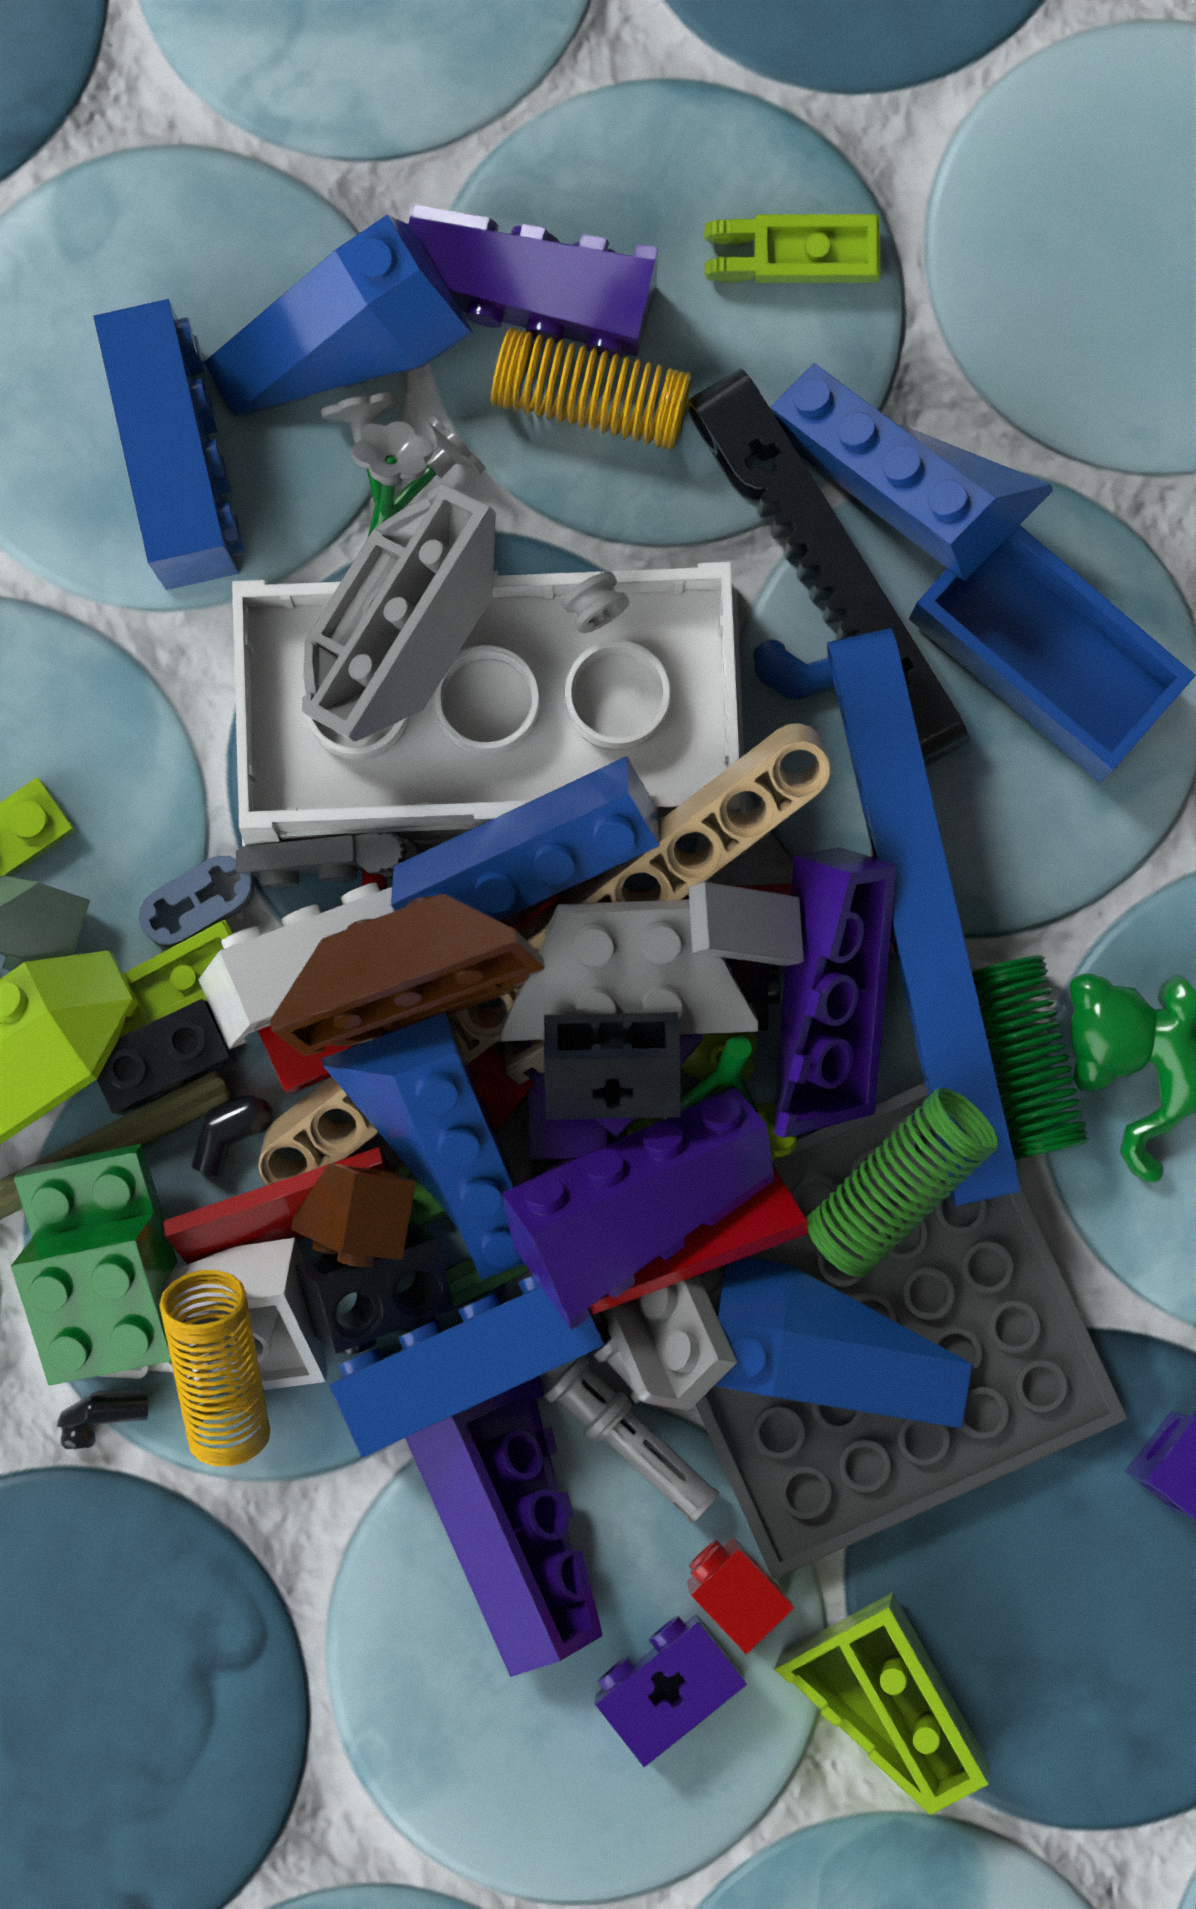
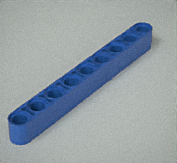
M891 628L827 642L831 674L873 858L897 865L891 938L927 1096L929 1097L939 1087L952 1089L963 1095L987 1118L998 1138V1150L993 1152L981 1166L975 1168V1172L967 1176V1180L961 1184L959 1183V1188L951 1191L953 1204L957 1207L1019 1193V1180L894 633ZM947 1113L949 1118L957 1125V1127L968 1136V1134L959 1125V1123ZM936 1133L940 1144L954 1154L948 1144ZM941 1154L942 1160L947 1163V1161L945 1160V1158H944L943 1155ZM963 1156L965 1161L970 1162L969 1158ZM955 1163L957 1169L962 1170L961 1165ZM947 1170L949 1177L954 1178L953 1173Z

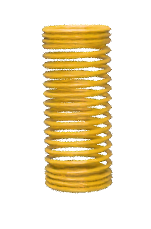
M514 327L507 330L493 378L490 398L493 407L498 405L499 408L504 407L506 410L512 405L515 413L523 407L526 415L534 410L537 418L545 412L548 421L556 414L558 423H561L567 417L569 426L576 423L578 419L580 429L585 427L589 421L591 432L599 426L603 435L610 428L612 436L615 437L621 430L624 440L630 437L632 433L635 443L643 435L645 445L651 443L654 437V445L657 449L659 447H662L663 450L668 448L670 452L675 448L686 408L685 401L688 399L690 391L691 372L685 373L684 370L680 372L678 368L673 370L672 367L667 370L662 393L652 422L657 391L663 370L662 365H658L640 423L646 388L652 368L650 361L646 363L638 396L629 421L634 390L641 365L640 359L635 360L625 401L618 419L623 387L630 363V358L628 356L625 357L614 399L607 417L611 389L619 361V355L616 353L612 357L605 390L596 415L600 386L608 359V352L604 351L600 358L593 392L585 413L589 384L598 351L594 348L590 352L582 390L574 410L577 386L587 350L586 346L583 345L579 349L571 388L563 408L565 388L576 348L573 342L567 350L560 386L551 409L554 386L565 342L562 339L557 344L548 387L540 407L542 388L553 350L554 339L552 337L547 339L537 385L530 402L531 386L543 343V336L541 334L536 337L526 383L519 400L520 383L530 351L532 333L530 331L526 332V330L521 332L520 329L515 330Z
M199 1270L185 1274L166 1288L162 1293L159 1306L165 1327L164 1330L177 1386L176 1389L190 1452L199 1461L212 1466H233L244 1463L260 1454L269 1442L271 1433L246 1292L240 1280L234 1275L220 1270ZM204 1284H219L221 1286L230 1288L233 1291L231 1292L222 1288H201L189 1291L183 1294L182 1296L176 1298L179 1294L186 1291L187 1289ZM206 1292L221 1293L229 1297H232L235 1300L233 1301L225 1297L205 1296L201 1298L192 1299L184 1303L183 1305L177 1307L172 1312V1310L180 1301L192 1295H197ZM205 1301H220L235 1307L233 1309L225 1305H205L193 1308L178 1316L176 1320L174 1319L181 1310L192 1304ZM209 1309L224 1310L230 1312L229 1315L216 1313L204 1314L193 1317L192 1319L184 1323L181 1322L184 1318L188 1317L193 1313ZM222 1318L221 1320L216 1322H208L199 1325H190L196 1321L204 1319ZM227 1335H228V1336H231V1337L228 1338V1339H222V1338L226 1337ZM219 1343L210 1347H202L210 1344ZM190 1352H198L194 1355H189ZM213 1352H220V1353L213 1354V1355H210V1356H202V1355L209 1354V1353H213ZM231 1352L234 1353L232 1356H226ZM216 1360H223V1361H220V1362H217V1363H214V1364H205V1365H202V1364H204V1363H208V1362H212V1361H216ZM219 1368H227L214 1373H204ZM221 1376L227 1377L217 1381L204 1382ZM230 1385L217 1390H206L215 1386ZM222 1393H232L220 1398H208ZM228 1410H235L222 1415H214ZM242 1411L246 1412L237 1419L225 1423L208 1424L203 1422L204 1420H222L238 1415ZM252 1415L248 1421L239 1427L224 1432H209L198 1428L199 1426L204 1428H224L240 1423ZM254 1423L250 1429L241 1435L226 1440H210L198 1435L201 1434L208 1437L227 1436L240 1432ZM256 1430L253 1436H251L249 1439H247L241 1444L229 1448H211L199 1443L202 1442L209 1445H225L242 1440Z

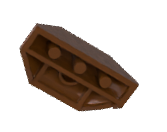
M443 893L437 896L420 897L409 902L405 908L375 919L358 920L350 924L346 930L322 938L271 1017L272 1031L303 1056L320 1053L328 1045L350 1046L367 1042L446 1012L447 1015L508 994L526 982L530 975L538 974L544 970V959L515 929Z

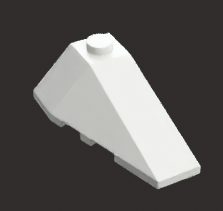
M295 1237L235 1246L171 1272L160 1290L161 1296L173 1281L185 1274L199 1270H220L234 1275L243 1283L264 1390L326 1382L327 1365L324 1344L314 1336L295 1266L306 1261ZM204 1284L189 1288L186 1291L179 1294L176 1298L182 1296L183 1294L189 1291L201 1288H222L231 1292L233 1291L230 1288L221 1286L219 1284ZM206 1292L197 1295H192L180 1301L172 1310V1312L177 1307L183 1305L184 1303L192 1299L201 1298L205 1296L225 1297L233 1301L235 1300L232 1297H229L221 1293ZM205 1301L192 1304L181 1310L174 1319L176 1320L178 1316L193 1308L205 1305H225L233 1309L235 1307L220 1301ZM209 1309L193 1313L188 1317L184 1318L181 1322L184 1323L192 1319L193 1317L204 1314L216 1313L229 1315L230 1312L224 1310ZM222 1318L204 1319L196 1321L190 1325H199L208 1322H216L221 1320ZM227 1335L226 1337H224V1338H222V1339H228V1338H230L231 1336H228V1335ZM219 1343L210 1344L202 1347H210ZM190 1352L189 1355H194L198 1352ZM213 1352V1353L205 1354V1355H202V1356H210V1355L217 1354V1353H220V1352ZM231 1352L226 1356H232L234 1353ZM216 1360V1361L204 1363V1364H202V1365H205V1364H214V1363H217V1362H220V1361H223V1360ZM171 1362L100 1376L140 1380L147 1374V1371L173 1373ZM219 1368L204 1373H214L227 1368Z

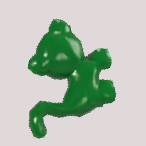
M1084 973L1073 977L1070 983V997L1075 1010L1071 1017V1043L1077 1057L1073 1078H1075L1078 1090L1095 1092L1107 1088L1117 1077H1128L1142 1070L1148 1062L1154 1064L1157 1071L1161 1106L1153 1113L1126 1125L1120 1154L1133 1175L1148 1184L1158 1182L1163 1176L1164 1168L1162 1163L1151 1156L1145 1149L1148 1140L1171 1132L1182 1120L1196 1113V991L1180 974H1175L1161 984L1158 1000L1162 1009L1156 1010L1148 1004L1135 988L1112 985L1106 978L1093 973Z

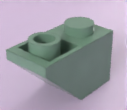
M9 876L0 877V955L5 956L2 968L12 971L24 962L74 955L90 900L39 882Z

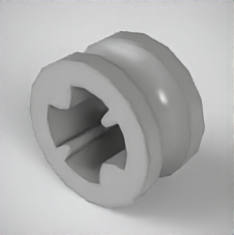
M607 571L588 578L564 597L562 604L565 610L569 613L575 612L578 615L575 626L580 633L591 632L606 625L628 607L630 601L624 592L617 593L614 590L617 579L612 572Z

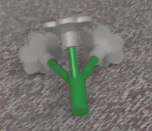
M389 392L371 396L351 397L340 401L339 404L321 409L322 418L327 419L328 422L343 421L351 424L355 442L352 448V459L355 464L367 469L375 505L368 537L375 527L404 509L436 475L442 478L455 464L470 467L480 475L486 470L484 464L433 414L427 421L434 431L438 444L434 450L430 440L416 435L414 428L406 422L394 421L386 426L376 424L375 417L398 406L397 397ZM402 479L412 480L394 499L395 485L399 484Z

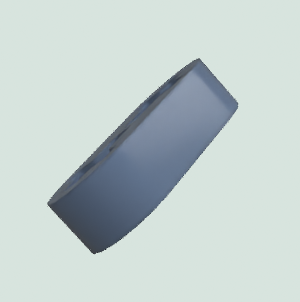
M218 855L207 859L153 891L144 899L139 911V922L142 931L153 942L163 947H173L242 911L250 903L254 894L252 876L239 873L241 880L233 886L234 892L237 895L234 899L226 901L219 894L202 903L199 896L215 886V880L212 875L216 871L222 870L228 876L237 874L235 858ZM190 901L193 902L195 907L181 915L178 919L182 929L177 933L173 934L165 927L155 929L153 923L161 917L158 907L162 903L167 902L176 909Z

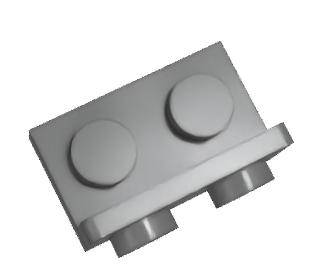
M699 1275L603 1311L608 1323L610 1336L616 1342L629 1373L630 1384L639 1399L644 1403L689 1411L737 1363Z

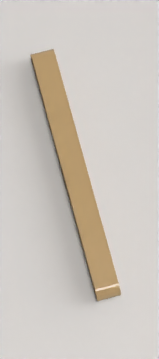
M800 723L787 724L777 729L658 822L660 846L579 883L521 928L518 933L539 951L545 939V931L558 904L681 900L689 894L688 887L706 881L814 798L827 785L830 776V762L819 733L810 726ZM803 749L815 756L813 764L807 770L800 773H791L780 767L782 759L793 750ZM741 791H752L762 797L761 804L749 813L734 812L727 806L733 795ZM688 832H699L710 839L705 849L698 853H686L675 846L676 841ZM641 872L651 874L658 880L656 886L645 893L632 892L623 884L629 876ZM523 984L510 993L500 996L504 1003L494 1010L480 1009L475 1005L447 1015L467 1064L502 1038V1021L506 1013L510 1012ZM331 1076L273 1121L267 1128L258 1163L259 1175L266 1185H270L328 1165L329 1163L343 1160L379 1132ZM330 1109H342L350 1113L354 1120L347 1124L332 1123L324 1116V1112ZM282 1147H292L302 1152L305 1158L289 1162L280 1158L275 1151Z

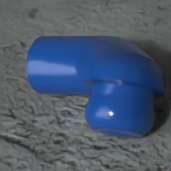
M773 639L761 642L753 652L754 671L762 683L786 698L801 699L835 688L828 657L806 664L785 650L783 643Z

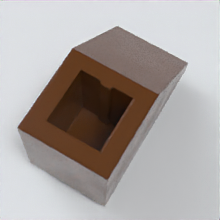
M329 1163L293 1216L291 1230L312 1239L313 1250L338 1255L337 1261L343 1264L375 1268L378 1257L402 1260L416 1181L389 1170Z

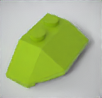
M109 950L24 962L0 978V1145L99 1077L119 1039L125 1018H130L138 1005V1001L115 955Z

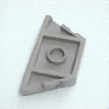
M689 899L558 904L545 931V939L538 951L543 956L545 969L538 974L530 975L528 980L523 983L510 1012L506 1013L502 1021V1041L544 1040V1015L678 1012L679 1034L758 1031L756 1011L752 1004L748 1003L738 986L726 958L693 953Z

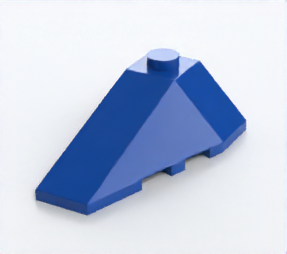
M387 214L334 250L206 359L204 364L235 416H242L306 399L309 395L363 384L369 379L423 368L474 332L411 225Z
M745 1257L724 1266L716 1316L737 1363L714 1386L962 1428L972 1363L792 1265Z

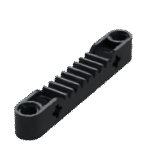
M740 368L685 401L686 407L695 427L731 486L741 497L753 502H759L757 513L760 518L776 516L773 520L770 534L773 539L789 537L783 554L786 560L803 557L796 575L798 580L817 579L812 586L809 596L811 601L830 600L822 617L824 622L843 621L835 640L887 628L892 629L897 642L903 671L906 673L905 681L925 768L968 743L969 735L959 713L750 376ZM756 454L761 461H767L772 458L771 473L766 475L765 471L760 467L750 470L751 456Z

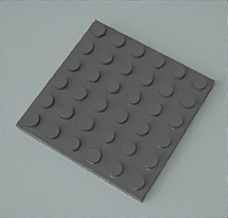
M925 1083L876 1104L875 1115L824 1127L799 1138L797 1147L792 1153L775 1158L772 1164L806 1220L807 1216L817 1206L822 1204L823 1200L829 1199L830 1193L837 1191L838 1185L845 1183V1178L852 1176L853 1170L860 1168L861 1162L868 1161V1155L876 1153V1147L884 1145V1140L889 1137L891 1138L893 1131L899 1130V1124L907 1122V1116L915 1114V1109L923 1106V1101L928 1098ZM924 1112L920 1113V1116L925 1117ZM924 1124L932 1136L937 1139L936 1132ZM916 1131L921 1140L935 1155L941 1158V1153L923 1135ZM908 1139L913 1148L919 1154H921L931 1166L940 1171L937 1165L920 1149V1147ZM900 1147L906 1157L922 1173L932 1179L927 1170L907 1150ZM892 1154L896 1162L901 1167H903L917 1183L924 1187L921 1180L902 1162V1160ZM884 1162L886 1167L901 1180L906 1188L917 1196L913 1187L891 1165ZM876 1169L879 1176L882 1179H884L903 1200L909 1203L906 1196L888 1180L885 1174ZM868 1176L870 1182L888 1198L893 1206L902 1211L898 1203L874 1179ZM940 1179L941 1184L946 1186L945 1181ZM1020 1182L1019 1193L955 1207L951 1195L943 1199V1203L935 1207V1211L927 1214V1218L919 1222V1226L913 1229L910 1235L904 1237L903 1242L896 1245V1249L888 1252V1256L881 1260L880 1264L865 1277L851 1276L829 1262L817 1249L810 1238L809 1232L806 1235L747 1256L792 1265L972 1363L962 1428L777 1398L713 1386L695 1404L773 1580L1128 1420ZM860 1184L863 1191L873 1198L888 1216L894 1219L890 1210L884 1207L867 1187ZM931 1186L933 1192L938 1193L937 1188ZM852 1191L854 1197L867 1207L882 1225L887 1227L883 1219L875 1214L858 1194ZM924 1194L925 1199L930 1201L929 1196ZM844 1198L847 1206L860 1215L873 1232L880 1235L876 1227L869 1223L850 1201ZM916 1202L918 1208L923 1209L922 1205ZM909 1210L910 1216L915 1217L914 1212ZM821 1218L824 1227L834 1241L850 1255L864 1261L863 1257L847 1247L832 1232L825 1220ZM901 1218L902 1223L907 1224V1221ZM894 1226V1230L899 1232V1228ZM837 1227V1229H838L849 1241H851V1240L849 1239V1237H848L843 1231H841V1230ZM886 1233L887 1239L892 1240L891 1235ZM878 1241L879 1246L884 1247L883 1243ZM725 1265L699 1275L715 1313L717 1312Z

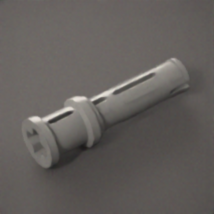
M586 1355L578 1357L544 1394V1397L550 1403L558 1400L585 1426L584 1435L597 1442L604 1439L644 1479L650 1482L678 1508L690 1523L696 1521L714 1502L719 1491L716 1488H712L671 1447L666 1445L630 1411L633 1404L629 1401L630 1397L624 1391L614 1392L588 1367L590 1359Z

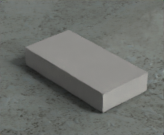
M707 882L688 887L693 953L783 966L804 962L799 897Z

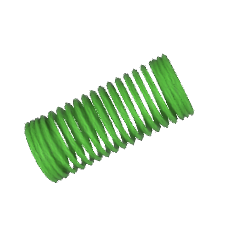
M939 1087L935 1089L923 1101V1106L916 1108L915 1114L907 1116V1122L899 1124V1130L893 1131L891 1138L889 1137L884 1140V1145L876 1147V1153L868 1155V1161L861 1162L860 1168L853 1170L852 1176L845 1178V1183L838 1185L837 1191L830 1193L829 1199L823 1200L822 1204L817 1206L807 1216V1229L817 1249L839 1270L851 1276L865 1277L880 1264V1261L888 1256V1252L896 1249V1245L903 1242L904 1237L910 1235L911 1231L919 1226V1222L927 1218V1214L935 1211V1207L942 1204L943 1199L951 1195V1191L959 1188V1183L961 1184L967 1180V1176L974 1173L975 1168L981 1166L993 1152L998 1150V1138L994 1128L982 1112L963 1095L948 1088ZM924 1112L925 1117L920 1116V1113ZM947 1113L959 1123V1125L965 1130L968 1136L957 1127V1125L949 1118ZM924 1124L932 1128L948 1144L954 1154L944 1148L932 1136ZM916 1131L923 1135L943 1155L947 1163L935 1155L921 1140ZM908 1139L917 1144L920 1147V1149L937 1165L940 1171L931 1166L925 1160V1158L913 1148ZM900 1147L907 1150L927 1170L932 1179L922 1173L906 1157ZM892 1154L902 1160V1162L921 1180L924 1187L917 1183L910 1176V1174L896 1162ZM963 1156L969 1158L970 1162L965 1161ZM884 1162L891 1165L913 1187L917 1196L906 1188L901 1180L886 1167ZM955 1163L960 1164L962 1170L957 1169ZM876 1169L885 1174L888 1180L906 1196L909 1203L903 1200L897 1194V1192L884 1179H882L879 1176ZM947 1170L953 1173L954 1178L949 1177ZM868 1176L874 1179L898 1203L902 1211L893 1206L888 1198L870 1182ZM940 1179L945 1181L946 1186L941 1184ZM860 1184L867 1187L871 1194L884 1207L890 1210L894 1219L888 1216L884 1212V1210L879 1206V1204L873 1198H871L866 1192L863 1191ZM931 1186L937 1188L938 1193H934ZM852 1191L858 1194L865 1204L883 1219L887 1227L882 1225L871 1211L854 1197ZM924 1194L929 1196L930 1201L925 1199ZM844 1198L850 1201L856 1208V1210L869 1223L876 1227L880 1235L873 1232L871 1228L867 1225V1223L862 1219V1217L858 1215L852 1208L847 1206ZM916 1202L920 1203L923 1209L918 1208ZM909 1210L914 1212L915 1217L910 1216ZM821 1218L825 1220L832 1232L847 1247L861 1255L864 1261L853 1257L843 1250L830 1236ZM901 1218L905 1219L907 1224H903ZM894 1226L899 1228V1232L894 1230ZM837 1227H838L841 1231H843V1232L849 1237V1239H850L851 1241H849V1240L837 1229ZM886 1233L891 1235L892 1240L887 1239ZM878 1241L882 1242L884 1247H880Z

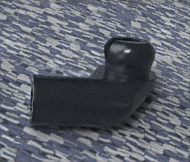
M243 1095L208 1111L203 1122L191 1167L205 1174L222 1175L230 1144L257 1133L265 1132L272 1124L274 1114L271 1105L266 1100L256 1096Z
M146 1389L97 1391L61 1412L57 1422V1427H61L62 1431L60 1437L61 1445L65 1449L90 1448L96 1441L94 1433L95 1424L147 1420L149 1409Z

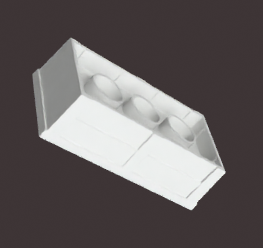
M731 562L698 563L697 568L608 571L612 572L617 579L614 590L617 593L624 592L629 598L630 603L614 620L587 633H580L575 626L578 615L575 612H567L562 601L577 585L603 572L499 576L498 571H494L492 599L424 710L356 742L302 712V697L306 695L303 676L305 639L341 582L268 585L265 580L232 581L238 805L242 846L346 835L384 834L385 832L398 835L397 837L412 839L414 842L419 843L420 848H433L625 756L630 760L657 807L659 822L744 756L737 584H731ZM746 791L733 795L727 806L734 812L747 813ZM688 832L682 835L680 838H700L707 836L699 832Z

